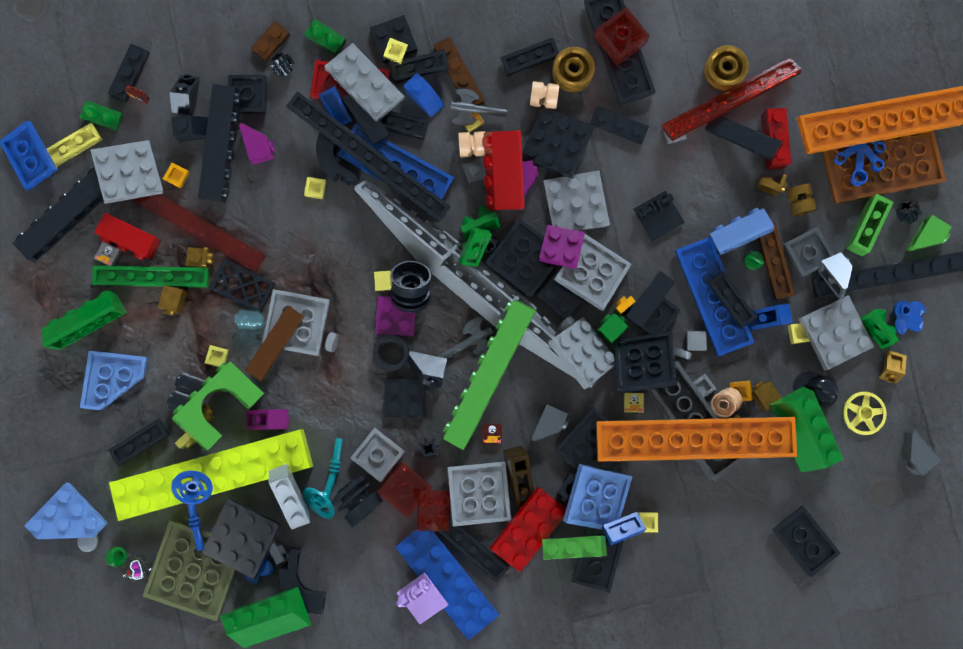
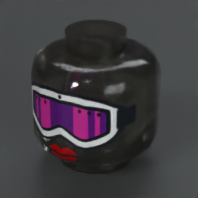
M143 554L127 557L124 563L121 564L123 578L129 582L147 579L149 571H152L153 568L151 559L147 560Z

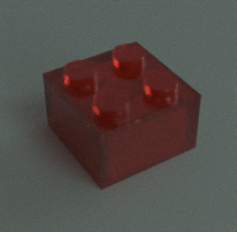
M627 7L599 26L594 35L596 41L616 66L645 46L650 37Z
M400 462L376 492L408 518L433 487L404 462Z

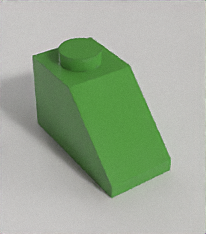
M933 215L924 218L906 251L911 252L945 243L950 236L949 231L952 226Z

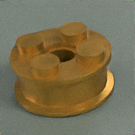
M724 45L716 48L704 66V75L707 82L713 88L721 91H729L736 88L748 73V58L741 49L735 46ZM722 65L729 66L730 71L724 70Z
M568 47L562 50L554 60L553 79L556 84H559V88L564 91H582L592 81L595 63L590 53L580 47ZM576 67L578 72L573 73L569 68Z

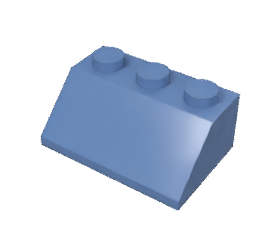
M755 208L749 211L748 216L744 218L739 216L730 220L731 224L725 227L722 224L713 228L710 236L721 256L773 232L774 225L764 208L761 210Z

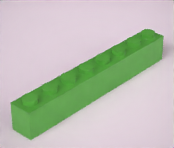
M516 299L513 302L509 301L504 310L507 314L504 320H499L495 328L498 331L495 338L491 336L486 347L489 349L486 355H481L478 361L480 367L477 372L473 371L469 379L472 382L469 389L465 388L460 398L463 400L460 406L456 405L451 414L454 416L452 422H448L443 430V433H445L443 439L463 450L469 443L536 312V309Z

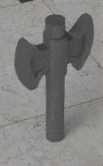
M457 89L456 93L460 96L461 102H451L450 109L460 112L456 118L452 119V122L457 125L466 126L476 122V119L470 113L507 116L506 109L472 104L474 100L479 99V96L468 89Z
M483 318L472 319L465 325L462 331L463 334L470 333L471 336L441 353V357L448 359L475 344L477 347L473 351L474 354H486L489 349L486 347L488 343L486 338L494 333L492 328L488 327L481 330L480 324Z

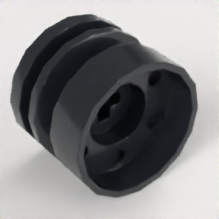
M405 261L395 265L390 274L392 304L403 312L414 313L425 309L431 300V272L429 268L417 261Z
M363 475L348 482L337 492L331 501L333 506L340 501L343 502L337 509L338 512L348 508L349 512L345 515L344 519L352 528L384 501L376 491L368 495L365 493L370 483H367L362 488L360 487V484L365 480Z

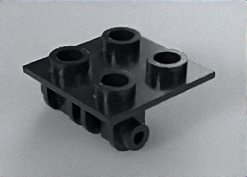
M666 191L633 209L652 241L685 223L672 202L674 200L672 194H668Z

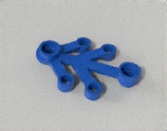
M881 141L871 142L874 145L872 150L866 143L851 146L845 151L837 153L833 161L836 165H842L848 157L856 153L855 170L850 176V181L854 186H862L868 180V175L863 170L864 155L872 163L871 169L873 171H881L885 163L876 154L880 155L886 150L885 143Z

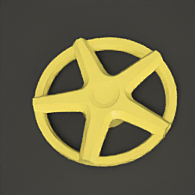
M858 392L850 396L844 403L843 417L845 423L855 433L870 435L883 427L887 412L883 401L877 395L870 392ZM864 395L861 406L850 403L857 396ZM870 396L878 400L882 408H871L869 406ZM848 408L857 414L851 423L847 416ZM883 414L882 422L875 428L872 421L873 416ZM864 421L870 431H860L855 427Z

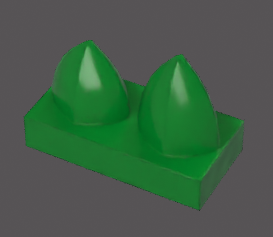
M316 19L313 20L304 33L307 38L335 56L346 42L344 37Z
M86 100L85 105L82 106L79 118L117 132L123 114Z
M480 206L478 219L474 220L464 216L460 228L467 242L470 230L474 227L493 231L501 226L496 212Z
M477 227L470 230L467 242L462 243V253L458 260L461 265L478 267L492 236L490 231Z
M874 309L861 316L860 319L880 348L885 349L899 340L896 336V328L886 324L885 309Z

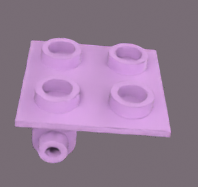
M423 573L396 592L399 596L396 601L397 606L407 607L419 624L448 606V603L426 573Z

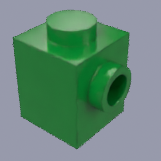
M614 313L612 316L607 314L600 321L602 326L596 331L611 344L628 327L626 325L627 321L620 314L616 315Z

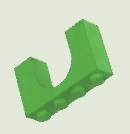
M232 362L222 363L215 370L217 374L213 378L209 376L201 384L203 388L199 392L195 390L187 398L189 402L186 405L182 406L180 404L172 412L174 414L172 420L206 452L222 435L205 420L202 414V402L211 393L224 391L232 394L249 410L264 394Z

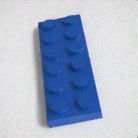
M355 123L351 132L443 200L454 181L453 176L385 139L374 146L361 126ZM340 149L337 154L338 158L387 184Z
M708 237L675 250L717 357L754 343L748 325L740 329L706 284V282L723 271L726 274L712 238Z
M427 522L395 546L418 577L426 573L448 603L444 610L468 640L499 616L493 605Z

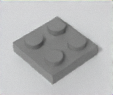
M374 427L351 456V459L379 482H382L405 451Z

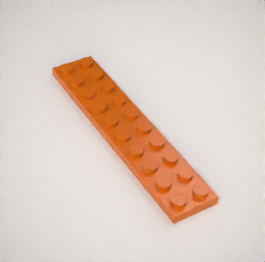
M963 86L800 115L797 117V122L806 154L963 125Z
M795 417L596 422L598 462L797 457Z

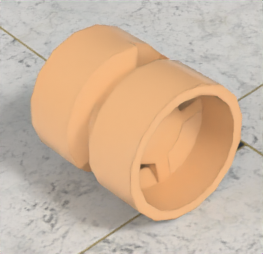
M533 81L530 106L541 107V105H544L545 108L556 109L559 84L549 83L545 86L543 82Z
M485 131L474 132L473 135L469 132L459 133L460 157H471L472 154L476 157L485 156L482 145Z
M725 388L712 398L711 408L717 416L729 417L741 407L743 402L742 396L734 388Z

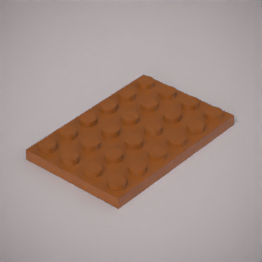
M934 131L881 140V142L885 143L886 150L880 155L876 154V156L884 161L885 166L879 172L873 171L871 169L872 163L864 155L863 170L867 173L868 180L862 186H854L850 181V176L855 170L856 153L848 157L842 165H836L833 161L837 153L843 152L849 147L821 152L833 204L870 198L875 194L885 195L946 182ZM866 143L872 150V147L874 145L872 143Z

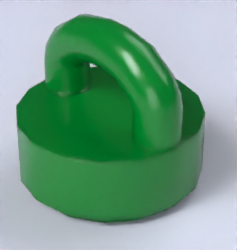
M757 251L748 252L743 259L745 267L749 270L759 269L764 262L762 254Z
M122 547L110 548L106 553V562L111 567L122 566L126 562L127 553Z

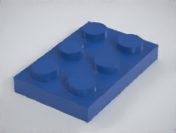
M25 121L0 140V145L25 190H31L58 170L32 122Z

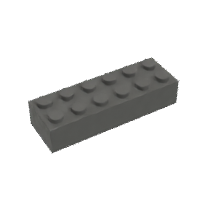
M678 361L675 362L677 385L647 389L667 420L718 419ZM746 458L695 460L708 479L714 481Z

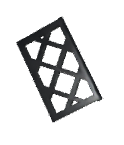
M224 258L209 289L261 314L276 283ZM228 264L234 267L236 272L225 275L224 269ZM247 273L251 275L253 281L243 284L240 274ZM237 275L240 285L230 288L227 278ZM224 280L227 290L221 291L215 288L217 282ZM263 281L270 284L268 290L261 292L258 282ZM255 284L258 294L248 297L245 287ZM242 289L244 299L240 300L233 297L231 292ZM259 297L261 304L256 308L250 305L249 300Z

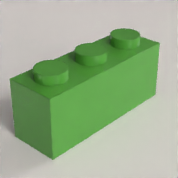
M878 194L868 198L845 249L861 257L870 253L894 202Z
M606 536L542 540L544 560L607 556Z

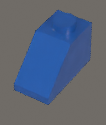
M418 73L404 85L405 93L430 118L444 107V103L433 88Z
M775 305L753 310L757 318L748 324V328L752 331L793 323L790 305Z

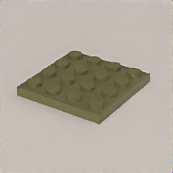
M170 520L142 597L217 622L219 621L236 570L202 553L203 550L197 551L193 531L190 529V526ZM201 530L205 547L211 533Z

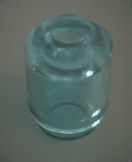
M239 310V313L235 314V325H238L239 329L258 330L263 328L264 313L254 310Z

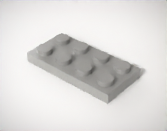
M353 43L325 65V70L376 122L404 100V95Z

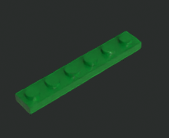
M93 266L92 285L163 287L165 285L169 287L209 288V268Z

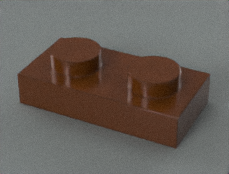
M274 21L251 49L267 62L290 36V33L278 22Z

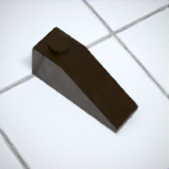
M522 446L503 450L506 470L518 511L534 492L529 455Z

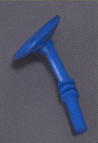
M184 471L173 479L171 490L176 499L188 504L189 517L187 519L190 521L189 525H191L190 529L193 531L196 549L201 551L204 549V542L200 529L202 524L200 523V516L197 515L196 504L205 502L211 496L213 485L209 477L201 472ZM185 478H193V481L184 484L180 482ZM200 480L206 485L207 490H204V486L199 482ZM199 496L203 497L199 500H195V498H198Z

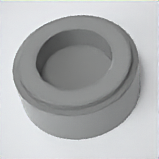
M329 333L325 342L326 351L335 352L339 341V334Z
M674 347L675 356L687 360L691 359V352Z
M98 535L92 538H78V547L84 552L93 551L99 545Z

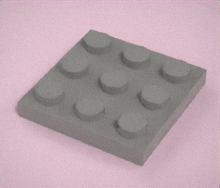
M149 140L91 149V156L104 204L163 193Z
M599 171L576 174L573 179L565 176L543 181L551 226L576 231H587L610 226Z
M585 234L577 269L562 266L554 280L603 311L632 264Z
M273 289L262 344L286 307L289 306L305 317L283 350L320 356L330 300Z
M849 295L799 318L824 371L874 347Z
M584 317L548 342L584 390L616 365L613 353L610 352Z
M505 461L447 467L452 526L511 520Z

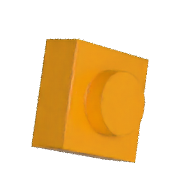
M171 163L163 180L182 189L190 172Z
M632 296L627 299L622 297L615 303L617 307L614 311L617 314H621L636 301Z
M750 380L729 383L730 388L740 392L743 401L753 400Z

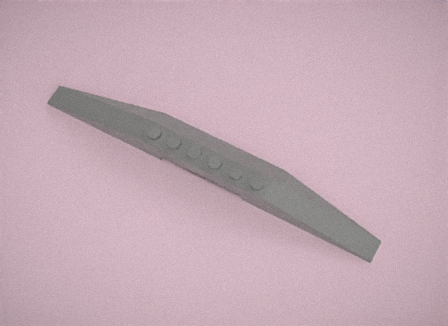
M364 180L355 186L354 190L418 262L426 265L440 282L444 283L496 327L500 319L504 320L507 314L504 310L509 301L513 302L516 299L537 310L534 304L482 261H480L478 267L461 265L458 260L462 253V244L448 232L437 230L433 227L434 223L428 219L425 222L417 217V212L412 209L408 211L395 198L391 200L385 196L386 192L368 180ZM535 312L519 344L574 377L548 344L560 332H555L549 326L550 321L545 316L541 317Z

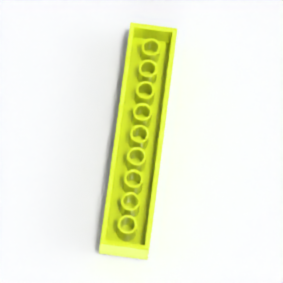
M300 429L109 482L117 518L118 521L182 504L183 502L176 499L173 495L171 485L173 479L184 471H198L208 476L213 485L211 495L268 480L269 470L288 464L291 473L311 468L313 463L305 432ZM185 478L180 482L184 484L193 481V478ZM200 480L199 482L204 486V490H207L206 485Z

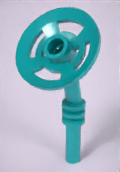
M335 438L333 456L329 465L331 468L328 469L330 474L324 492L310 487L303 491V498L307 505L315 513L328 519L332 518L335 514L334 507L330 502V495L337 474L340 473L338 469L341 468L339 464H341L340 456L343 439Z

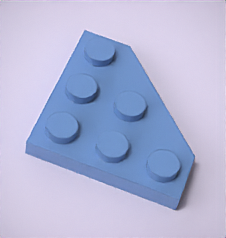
M89 350L80 408L103 410L146 377L148 357Z
M65 483L27 522L25 527L36 539L92 538L108 522L70 483Z

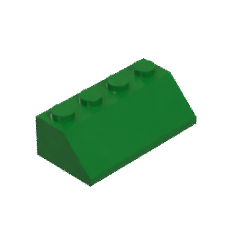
M104 291L93 301H85L81 304L80 308L65 312L62 318L47 322V326L41 329L42 344L45 348L61 350L125 315L127 312L117 293Z
M801 387L769 405L775 417H795L797 457H794V460L800 472L825 469L844 459L812 390Z
M298 587L235 608L220 616L227 636L243 648L311 625Z

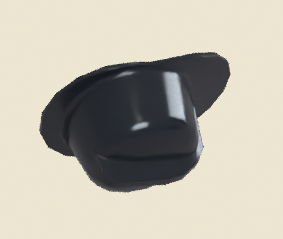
M804 372L798 375L794 381V391L801 387L812 390L820 407L832 406L838 399V386L828 377L814 372Z

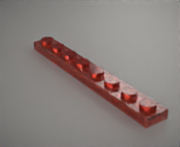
M788 58L662 124V130L671 141H674L801 74V68L791 58Z
M161 194L131 199L254 272H257L266 257Z

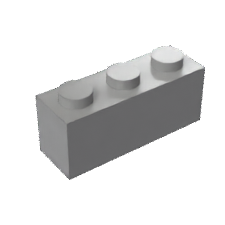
M288 464L269 470V485L291 530L310 523L309 508Z

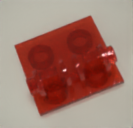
M419 491L417 531L449 530V491Z

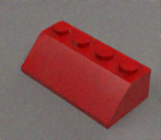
M521 130L484 133L482 145L485 152L483 165L486 173L484 184L487 193L485 196L487 210L524 209Z

